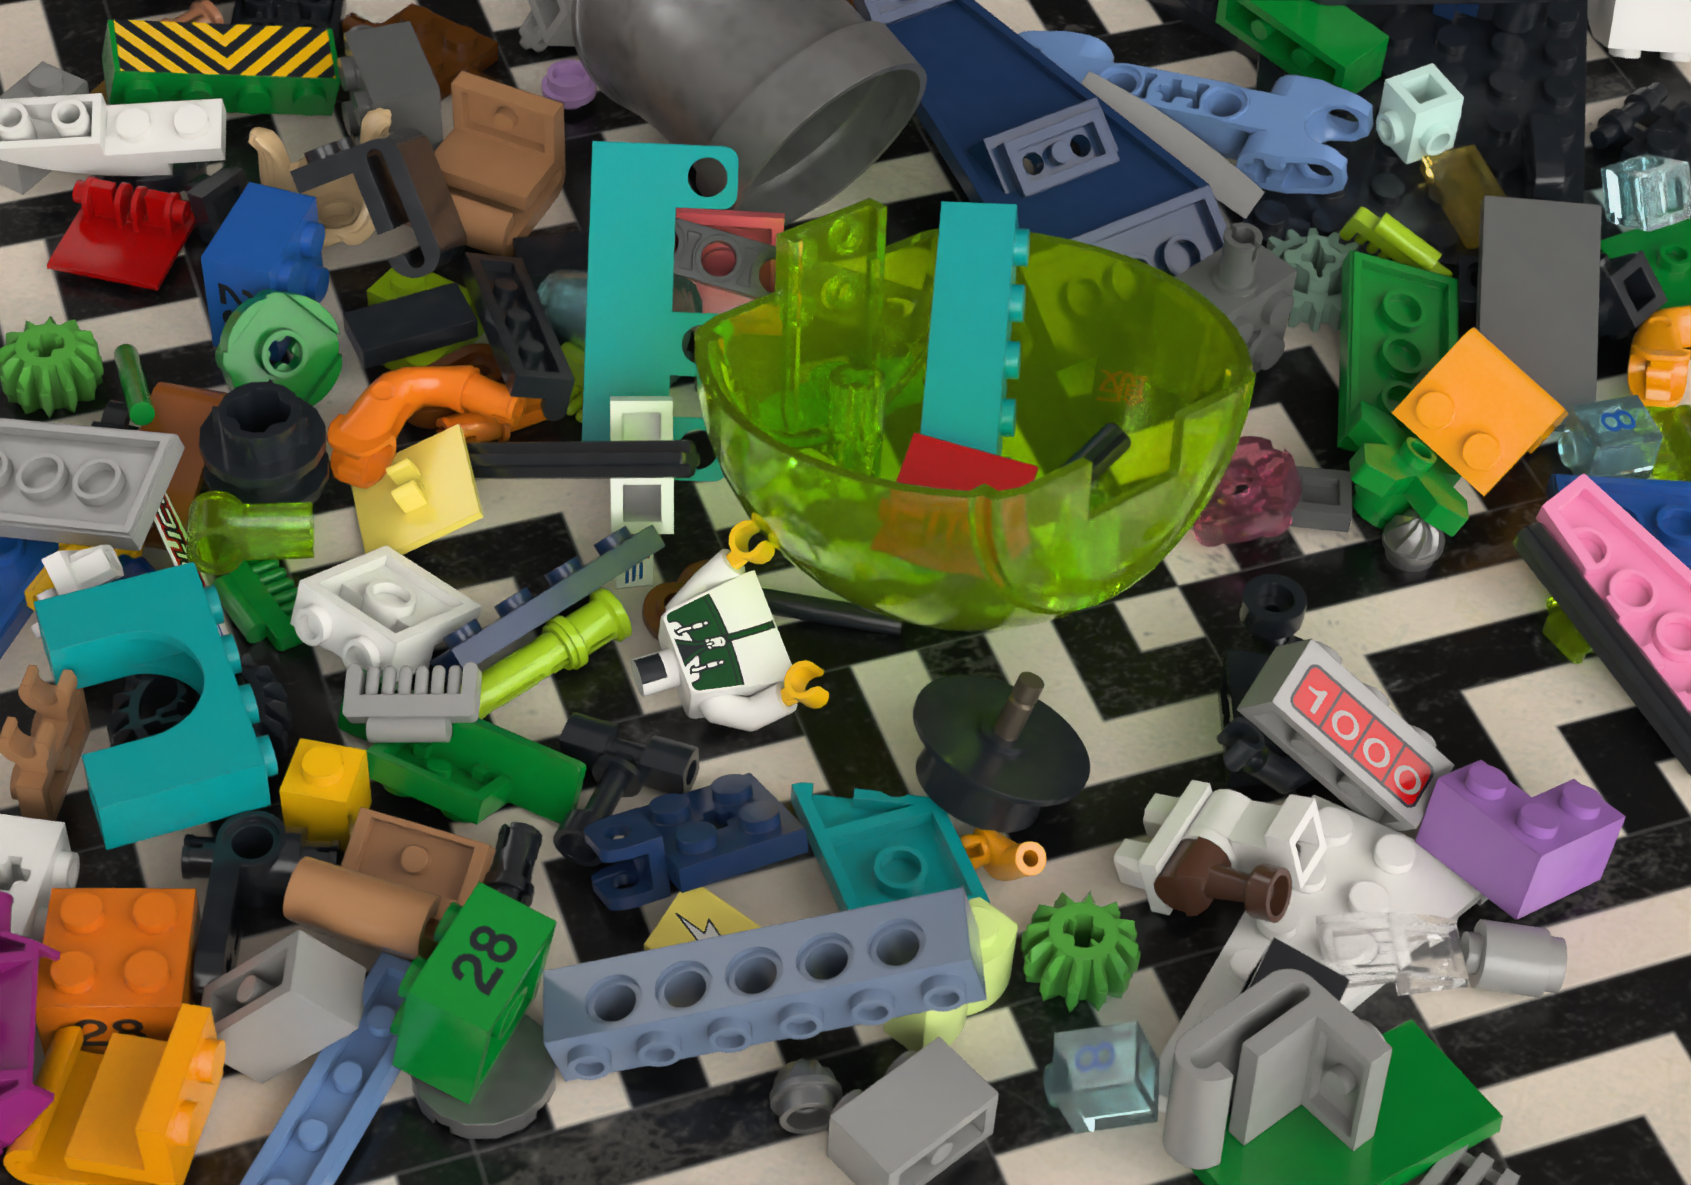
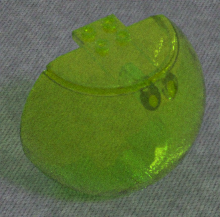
M871 198L776 234L775 292L718 314L694 332L696 385L703 421L712 451L733 495L762 535L801 572L823 588L869 612L901 622L951 631H999L1045 623L1111 599L1146 576L1182 540L1205 509L1220 484L1240 440L1247 419L1256 373L1252 371L1253 364L1248 346L1239 330L1224 312L1186 283L1158 268L1102 247L1071 239L1030 232L1028 266H1017L1015 284L1025 285L1023 323L1012 322L1011 341L1021 342L1019 379H1008L1006 398L1016 399L1014 437H1003L1001 456L1011 457L1013 460L1038 466L1039 469L1035 480L1022 487L1001 491L985 483L970 491L896 482L914 432L919 434L921 432L939 228L920 232L885 247L887 206ZM1108 422L1117 424L1131 440V447L1092 484L1093 462L1083 457L1059 468Z

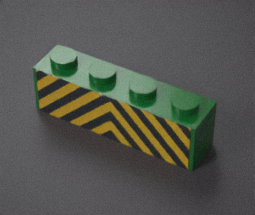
M116 19L107 21L102 64L108 105L222 98L226 113L332 116L341 82L332 29Z

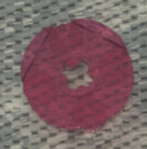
M1259 436L1236 437L1214 444L1203 452L1206 461L1198 465L1193 472H1191L1188 465L1177 481L1175 496L1185 524L1194 532L1197 541L1206 547L1241 543L1260 536L1275 537L1282 534L1292 524L1291 512L1297 506L1302 491L1301 478L1292 455L1285 448L1284 453L1274 449L1271 440ZM1247 484L1248 488L1245 491L1234 494L1236 486Z

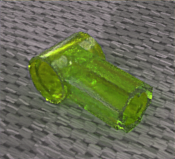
M211 491L203 493L196 497L189 506L186 542L188 562H194L197 570L204 574L223 575L237 569L243 560L315 558L312 502L243 504L236 496L227 492Z

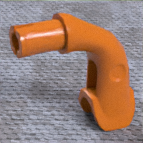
M470 365L410 366L383 373L364 390L346 415L339 413L328 427L326 440L330 447L333 448L331 454L333 476L341 482L363 489H368L379 482L387 473L385 468L392 464L396 456V439L404 424L415 412L423 407L449 408L462 414L468 410L515 428L525 413L528 398L510 396L505 384L486 378V376L481 375L479 368Z

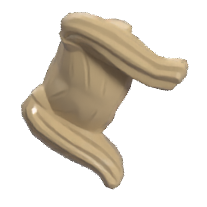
M380 107L367 112L361 123L360 144L389 134V127L392 123V114L389 109ZM262 127L251 129L248 143L258 152L261 185L299 193L290 171L308 165L305 156L297 162H291L284 144L273 130ZM353 173L300 193L316 197L318 221L325 227L323 247H328L342 241L349 246L360 245L369 239L374 232V224Z

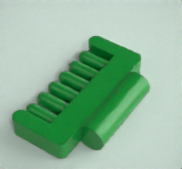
M261 542L221 558L222 576L215 579L211 585H215L221 606L249 643H257L267 636L278 651H284L304 643L298 637L294 626L290 624L298 587H294V580L291 577H286L287 571L285 568L279 567V560L272 557L271 545L267 542Z

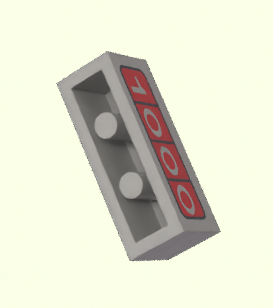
M1311 638L1276 647L1237 710L1353 812L1396 831L1417 829L1425 815L1437 779L1450 773L1454 764L1436 749L1435 740L1427 732L1416 726L1409 725L1389 707V700L1381 691L1371 685L1362 683L1341 665V657L1328 645L1314 641Z

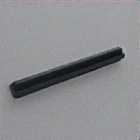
M690 440L466 442L475 479L690 478L695 475L696 466L700 465V454L696 451L695 443Z
M1534 522L1529 526L1522 527L1513 540V547L1688 774L1691 775V712L1545 525L1540 522Z

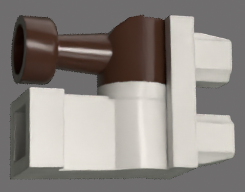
M1191 780L1181 797L1154 794L1145 808L1143 818L1147 837L1153 838L1152 841L1147 843L1133 839H1124L1114 854V863L1121 883L1146 891L1148 902L1153 912L1170 915L1172 910L1176 909L1185 912L1186 916H1197L1209 907L1213 899L1243 902L1249 916L1277 923L1283 918L1288 909L1292 888L1302 890L1327 849L1315 798L1289 794L1283 806L1253 801L1243 794L1230 789H1219L1212 792L1210 783Z

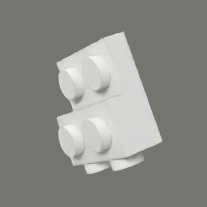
M386 545L300 580L290 624L294 626L301 641L309 646L319 645L326 650L332 651L342 658L346 669L352 663L359 664L364 670H367L370 666H377L380 669V676L383 677V670L386 666L395 667L397 683L399 682V671L405 665L412 668L413 675L416 674V669L421 665L429 668V661H431L434 646L444 642L442 638L476 618L478 621L481 605Z

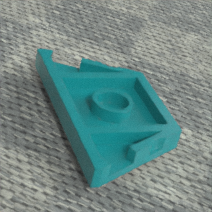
M799 782L792 784L791 803L800 823L806 828L807 839L840 912L964 887L968 900L981 897L990 904V900L947 812L934 803L930 797L909 794L902 797H892L884 794L882 791L855 788L852 799L813 794L814 783Z

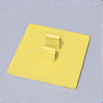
M459 424L397 452L392 464L385 468L386 475L368 489L351 485L365 554L387 545L401 555H404L484 517L464 432Z

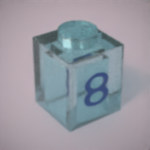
M1633 395L1571 406L1564 432L1559 436L1558 450L1563 464L1567 468H1571L1574 475L1585 473L1587 476L1649 479L1663 435L1639 396Z
M1137 1021L1054 1033L1053 1063L1046 1064L1044 1068L1045 1092L1052 1107H1059L1075 1134L1158 1122L1160 1061Z

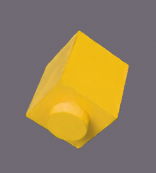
M300 738L279 789L284 825L306 826L308 840H340L341 851L346 852L360 807L369 809L372 802L367 751Z

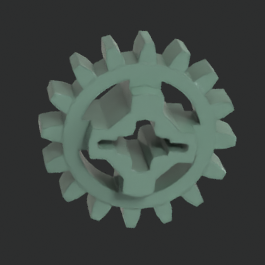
M1310 228L1307 237H1300L1293 229L1287 230L1285 242L1274 236L1268 238L1266 249L1297 270L1292 294L1294 305L1288 315V327L1295 328L1302 322L1309 324L1312 332H1318L1321 323H1328L1335 331L1341 330L1342 262L1350 250L1358 252L1360 244L1352 242L1344 246L1339 243V233L1333 232L1327 238L1319 236L1316 228Z

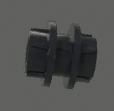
M269 379L268 382H251L238 386L224 396L218 407H212V411L200 427L199 450L204 461V483L213 502L230 514L236 515L245 523L257 526L258 530H261L262 527H279L293 522L304 514L310 504L316 503V500L319 499L329 483L330 463L329 455L326 452L325 423L316 408L300 397H297L294 392L284 385L273 383Z

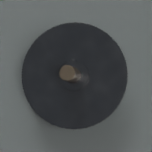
M1022 672L1014 686L980 676H946L927 684L917 696L913 707V722L917 734L925 747L916 760V775L923 790L932 801L954 818L983 830H995L1000 833L1017 832L1028 828L1036 821L1041 806L1065 803L1075 798L1086 785L1090 775V760L1086 747L1071 725L1055 710L1038 699L1045 686L1044 681L1038 675L1031 672Z

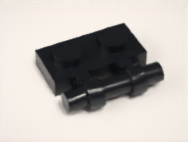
M1654 82L1648 87H1639L1628 95L1621 109L1614 108L1603 115L1597 122V128L1590 133V141L1597 149H1605L1610 144L1622 151L1618 163L1620 167L1664 191L1691 168V104L1682 100L1672 109L1663 106L1661 103L1668 97L1667 89L1663 84ZM1639 123L1647 129L1643 131L1634 125Z

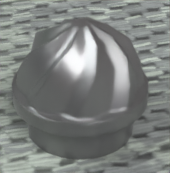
M1408 508L1402 515H1395L1385 525L1382 543L1385 548L1386 557L1393 566L1407 572H1420L1428 569L1441 556L1445 545V537L1443 531L1426 523L1416 511L1414 512L1411 508Z
M803 1058L789 1062L780 1068L769 1095L771 1109L779 1116L782 1128L798 1134L815 1133L827 1129L832 1110L843 1098L841 1085L835 1079L830 1068L821 1066L818 1060H805Z

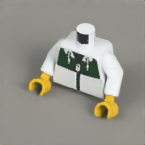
M743 520L737 523L729 534V547L731 550L722 549L687 581L667 604L666 612L661 616L658 640L661 651L631 660L633 677L642 697L676 687L685 714L689 718H706L711 723L749 732L756 731L793 713L799 702L813 709L821 708L827 704L829 692L822 687L816 686L805 691L808 682L815 677L822 676L825 671L813 662L806 660L791 664L755 570L745 573L744 565L748 561L754 564H764L770 561L775 553L774 544L767 540L759 543L754 550L750 552L748 550V542L754 534L762 529L761 524L751 520Z

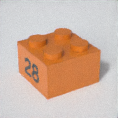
M51 888L42 944L61 953L60 959L56 961L45 956L41 957L38 967L35 1021L44 1056H46L55 1032L60 1028L77 1026L82 1029L84 1041L80 1051L103 1055L113 1032L168 1041L182 1003L195 1005L193 990L194 963L202 921L196 888Z

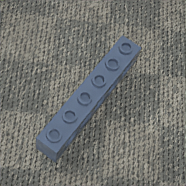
M964 887L546 970L543 971V1044L565 1082L577 1079L596 1080L613 1072L644 1066H668L674 1064L679 1059L715 1052L735 1053L751 1045L787 1038L807 1039L823 1031L859 1024L879 1025L889 1021L891 1018L931 1010L940 1012L951 1011L961 1007L963 1004L987 1000L979 928Z

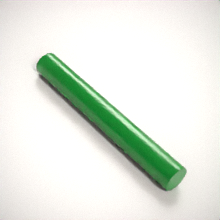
M122 344L116 348L114 359L129 416L136 425H148L155 417V410L139 354L133 345Z

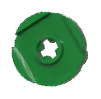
M265 289L244 301L230 315L222 330L220 343L215 352V360L217 366L223 371L226 383L231 390L251 382H268L270 379L273 383L284 385L294 392L297 397L314 406L335 385L342 368L343 355L338 353L339 341L336 334L340 335L337 323L321 304L295 292ZM286 336H289L292 341L289 344L288 350L294 355L292 361L288 365L278 361L272 367L269 363L271 356L269 347L274 340L281 342Z

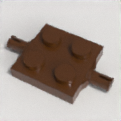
M411 3L382 24L378 22L373 23L352 12L343 20V33H347L351 28L358 25H369L374 28L410 21L440 88L441 101L452 95L451 83L461 71L503 84L502 80L482 73V71L498 61V42L477 33L470 27L462 26L435 14L426 7Z

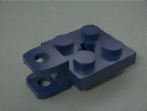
M751 773L724 775L715 779L709 786L683 794H664L651 800L648 805L605 817L584 828L586 844L595 851L602 862H620L596 872L591 877L593 891L606 907L613 911L632 909L670 897L669 879L681 893L809 852L806 828ZM624 835V837L620 839H610L615 836ZM627 884L634 885L629 888H617L619 886Z

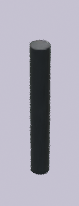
M762 588L772 615L901 636L905 611Z

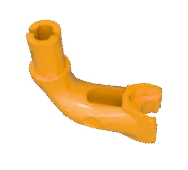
M1691 305L1662 308L1640 324L1635 332L1628 361L1627 387L1632 398L1639 405L1675 407L1682 400L1686 389L1688 364L1691 358V350L1683 349L1691 347Z

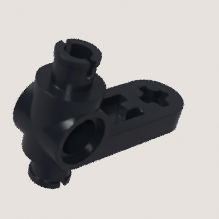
M257 810L238 813L224 823H221L217 837L195 836L194 834L185 835L181 853L183 879H209L194 963L193 990L195 1005L201 1006L204 986L237 967L246 908L266 907L280 901L285 896L295 867L306 856L341 866L342 852L340 840H308L306 826H285L273 814Z

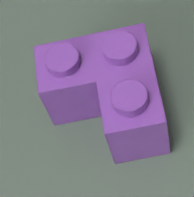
M1479 760L1437 779L1415 842L1512 918L1518 920L1600 880L1626 816L1605 802L1596 790L1582 785L1575 779L1531 797L1509 781L1508 777L1501 770Z

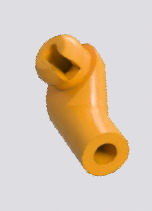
M975 828L973 834H964L959 837L974 869L977 870L983 866L987 873L997 880L1012 881L1037 875L1045 868L1047 861L1044 848L1036 842L1029 841L1018 844L995 830Z

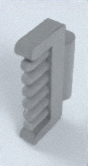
M468 662L464 665L463 675L460 666L453 665L449 668L447 694H444L446 670L441 665L435 666L432 670L430 694H427L429 669L424 665L416 669L414 694H411L413 670L410 666L405 665L399 671L397 694H395L397 674L395 667L386 666L384 668L381 694H378L380 669L377 666H370L367 669V675L357 663H352L347 667L342 713L352 724H366V736L369 743L450 742L452 723H473L478 720L482 672L474 662Z

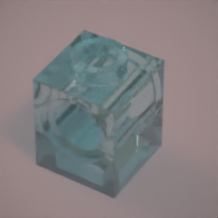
M1643 154L1601 168L1607 222L1650 232L1691 218L1689 162Z

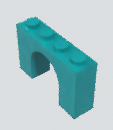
M194 562L34 602L42 644L55 685L58 684L63 669L72 670L78 681L76 689L131 675L158 674L186 683L201 696L193 711L183 721L167 731L81 755L90 799L106 850L271 805L267 777L278 775L274 749L268 734L259 737L255 735L252 725L260 723V717L250 683L240 686L237 684L234 674L241 673L242 667L232 633L220 636L217 625L224 623V615L215 585L203 587Z

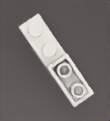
M102 93L0 99V160L41 169L106 176L173 175V163L226 160V108L222 98L106 105Z

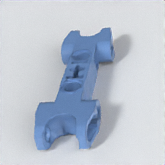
M1024 31L1018 34L1081 83L1087 73L1091 71L1164 113L1196 135L1224 158L1237 160L1236 167L1261 189L1285 194H1331L1343 190L1348 180L1347 158L1336 149L1322 143L1327 141H1357L1367 137L1373 127L1372 104L1353 92L1320 79L1299 75H1286L1280 77L1275 82L1271 92L1268 93L1242 88L1241 86L1222 81L1129 63H1114L1112 50L1107 44L1090 35L1070 31ZM1334 109H1343L1352 113L1358 121H1348L1331 115L1329 112ZM1308 164L1324 166L1329 169L1332 175L1323 176L1311 170Z

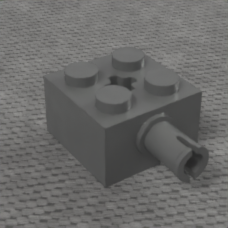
M406 21L374 28L369 25H358L344 33L346 56L339 57L337 63L344 91H349L350 101L342 102L341 105L348 135L357 134L356 145H360V130L363 118L368 111L381 107L389 109L392 114L389 133L403 128L417 129L426 135L435 152L443 142L440 88L411 22Z
M1233 223L1230 229L1226 227L1223 234L1224 243L1221 249L1163 285L1157 327L1165 328L1158 379L1200 410L1220 396L1232 394L1244 380L1259 370L1271 368L1280 359L1285 349V341L1283 339L1288 315L1294 305L1292 294L1297 270L1261 245L1263 239L1262 232L1256 226L1249 223Z

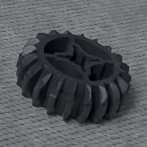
M250 653L241 655L239 657L242 672L234 674L238 686L250 683L260 717V723L252 725L255 735L259 737L268 734L276 761L287 759V751L290 746L289 738H291L290 731L293 730L291 711L288 710L286 691L283 690L282 683L275 681V676L271 673L269 666L257 667ZM158 674L126 676L124 692L113 695L112 714L108 716L107 731L111 743L110 747L154 736L171 729L193 711L201 696L191 686L169 676Z

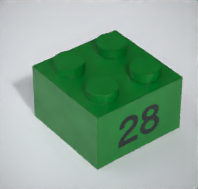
M478 882L464 905L453 901L445 911L434 934L433 940L439 944L428 960L421 956H417L399 986L397 995L405 1000L398 1009L390 1027V1033L398 1036L392 1065L469 1105L537 996L557 921L481 882Z

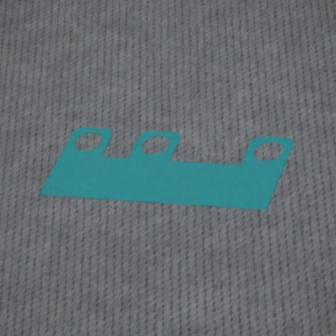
M592 141L582 441H611L610 396H669L670 375L721 377L730 370L732 364L733 326L729 318L722 314L672 312L676 208L724 210L734 205L738 195L739 160L733 149L726 146ZM702 158L718 160L723 164L727 172L725 188L719 194L712 197L696 194L688 182L690 167L694 162ZM698 325H706L713 328L719 334L722 344L718 357L711 363L704 365L695 364L688 360L682 350V340L685 333L690 328ZM673 417V440H681L686 433L692 430H704L715 438L718 446L717 457L710 466L696 469L695 475L690 478H674V480L706 482L721 480L728 470L729 429L727 425L717 418Z

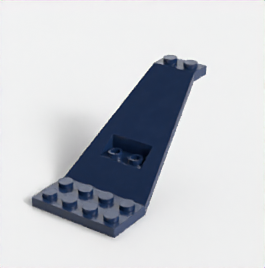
M853 0L857 12L865 21H878L885 24L924 68L927 75V83L915 113L970 202L1017 204L1019 228L1030 229V249L1028 266H1017L1016 282L1017 284L1025 285V304L1054 373L1100 355L1106 319L1157 327L1163 285L1223 247V234L1227 226L1210 184L975 0ZM1071 140L1079 145L1081 156H1077L1072 152ZM1024 158L1033 164V175L1025 170L1023 165Z

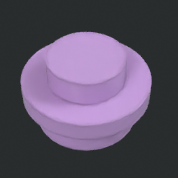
M566 59L553 63L542 80L543 97L564 103V109L568 110L588 104L594 99L597 92L596 85L585 71L582 63L577 60Z

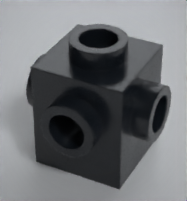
M1643 250L1609 259L1607 253L1600 254L1598 338L1608 335L1611 341H1616L1635 333L1640 324L1668 301Z

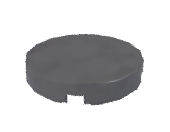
M525 1013L469 1105L411 1075L412 1089L422 1113L433 1123H435V1118L441 1124L449 1126L450 1133L467 1139H497L524 1129L537 1118V1111L544 1106L547 1099L549 1103L555 1091L556 1064L543 1044V1028Z

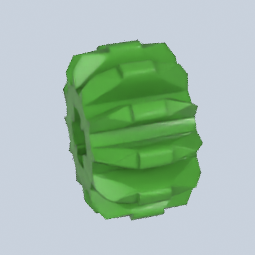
M50 316L45 324L35 325L26 321L23 332L6 333V343L4 347L0 348V380L2 390L7 395L9 402L21 405L25 414L32 413L40 408L44 409L49 418L56 409L66 408L75 413L77 402L94 400L95 389L103 383L104 367L102 356L99 354L98 343L94 339L92 331L79 329L75 320H69L58 325Z
M1091 891L1081 902H1074L1061 892L1058 899L1054 902V907L1039 904L1037 910L1032 915L1031 924L1027 925V930L1023 931L1020 950L1023 952V971L1026 976V982L1040 983L1039 991L1043 1001L1058 995L1064 997L1069 1012L1074 1009L1079 1000H1086L1099 1012L1102 1005L1106 1003L1107 995L1122 999L1124 992L1129 987L1130 978L1138 970L1141 953L1138 951L1139 945L1136 943L1137 931L1135 929V921L1120 919L1117 901L1103 907L1095 905Z

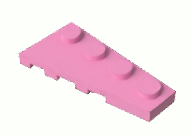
M1583 473L1543 504L1536 520L1545 525L1691 712V570Z

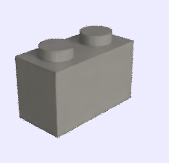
M299 929L204 986L201 1006L212 1009L217 1039L225 1041L226 1054L224 1064L263 1084L292 1066L300 1064L306 1058L341 1038L349 1036L359 1028V1022L363 1015L364 1004L362 997L366 968Z
M937 1037L918 1052L909 1050L903 1053L891 1064L884 1077L865 1091L860 1089L851 1091L836 1104L830 1115L827 1156L856 1185H925L993 1134L999 1093L944 1040Z

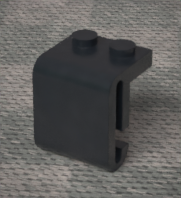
M403 128L360 145H356L354 137L351 135L305 152L304 156L308 165L290 171L299 194L353 173L378 235L410 222L419 245L388 260L392 268L405 277L418 278L425 276L459 257L466 247L467 236L430 141L426 135L417 129Z

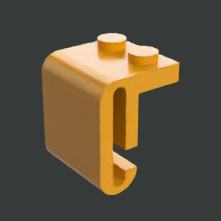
M1475 327L1471 328L1392 412L1483 496L1487 495L1527 451L1532 454L1568 416L1567 410Z
M182 1003L168 1041L113 1032L104 1055L80 1051L84 1041L81 1027L68 1026L58 1029L52 1038L34 1083L36 1086L53 1092L54 1101L8 1146L3 1159L6 1170L18 1180L30 1185H184L224 1073L226 1045L224 1040L217 1039L212 1009Z

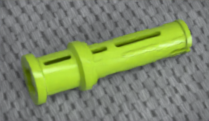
M597 589L590 594L589 603L566 617L555 615L546 621V625L542 629V635L482 671L478 718H485L489 713L509 703L539 684L540 681L563 668L578 670L588 663L589 654L612 640L622 642L632 635L631 622L620 601L607 589Z

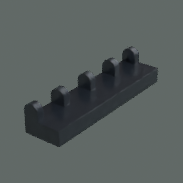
M465 253L461 275L510 396L542 399L540 407L544 417L550 421L562 419L567 413L575 379L523 259Z

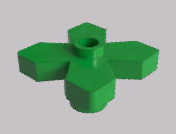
M1360 401L1346 419L1347 435L1359 447L1358 451L1349 461L1350 477L1355 482L1356 491L1352 496V506L1356 512L1370 524L1384 529L1385 525L1395 515H1402L1408 508H1411L1412 510L1415 509L1426 523L1450 536H1454L1469 519L1467 500L1454 488L1462 476L1426 443L1413 437H1407L1390 415L1365 401Z

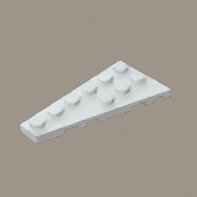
M1313 795L1312 798L1316 800L1327 849L1302 890L1292 888L1288 909L1279 922L1272 923L1255 919L1249 916L1245 910L1144 1082L1139 1102L1166 1114L1174 1048L1177 1040L1184 1033L1239 996L1250 971L1274 937L1350 979L1340 1002L1352 1012L1408 966L1412 955L1435 936L1438 939L1442 938L1456 926L1458 918L1476 903L1479 906L1482 905L1488 898L1418 845L1414 838ZM1233 1104L1229 1106L1228 1113L1232 1110Z

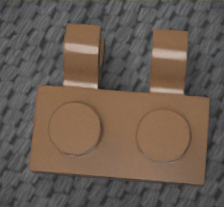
M29 664L18 693L21 700L28 707L36 710L32 722L31 736L19 730L16 717L8 716L1 730L0 753L15 763L10 780V794L12 799L18 800L22 817L56 821L91 731L83 688L76 689L78 681L72 670L63 669L58 684L51 685L40 678L37 665Z

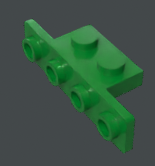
M380 676V681H379V691H378V694H381L382 678H383V677H381V676ZM397 683L395 684V694L398 692ZM343 694L338 718L339 729L368 741L366 724H352L343 715ZM480 718L473 723H452L450 742L372 743L374 745L366 749L369 779L383 784L385 790L391 794L400 797H413L441 809L442 814L451 820L473 823L475 825L482 822L508 802L560 824L568 811L577 809L586 772V765L582 761Z

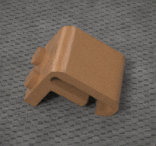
M461 71L451 83L454 128L435 150L434 154L467 236L466 246L492 255L512 257L513 238L528 237L562 190L566 174L564 103ZM410 222L404 224L406 226L412 227Z
M360 807L341 866L307 856L302 858L289 880L284 897L283 914L286 919L322 935L379 952L383 951L412 962L417 956L428 960L439 944L433 938L445 911L453 901L464 905L478 882L483 883L486 874L489 872L496 849L486 843Z

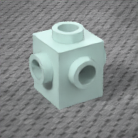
M1433 63L1388 78L1384 83L1379 115L1376 118V131L1382 142L1390 146L1406 165L1429 156L1441 154L1454 146L1464 97Z

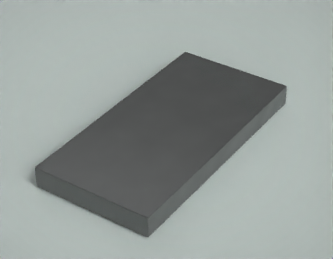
M1485 195L1480 204L1476 329L1567 410L1568 416L1554 431L1591 434L1595 429L1602 205Z

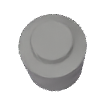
M1480 919L1476 923L1473 932L1465 931L1463 933L1458 951V968L1461 973L1468 974L1471 988L1539 998L1544 991L1558 993L1562 987L1567 967L1566 941L1564 938L1551 936L1547 928Z

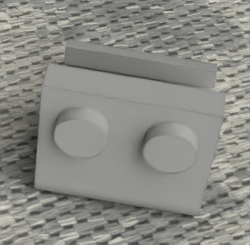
M1281 969L1272 972L1184 1033L1177 1040L1174 1048L1163 1132L1164 1148L1176 1162L1192 1169L1211 1168L1218 1165L1221 1160L1230 1105L1233 1104L1229 1133L1242 1145H1246L1302 1104L1354 1151L1374 1136L1392 1047L1385 1041L1380 1031L1373 1024L1366 1020H1360L1308 974L1295 969Z

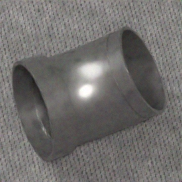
M572 0L571 22L575 47L585 71L594 84L611 100L646 120L671 144L726 146L733 149L739 160L738 195L734 205L724 210L785 213L784 227L829 202L863 174L884 153L907 125L916 111L926 88L927 75L924 68L889 28L878 21H865L846 0ZM702 158L692 164L697 171V188L704 197L715 196L725 188L727 172L721 162L713 158Z

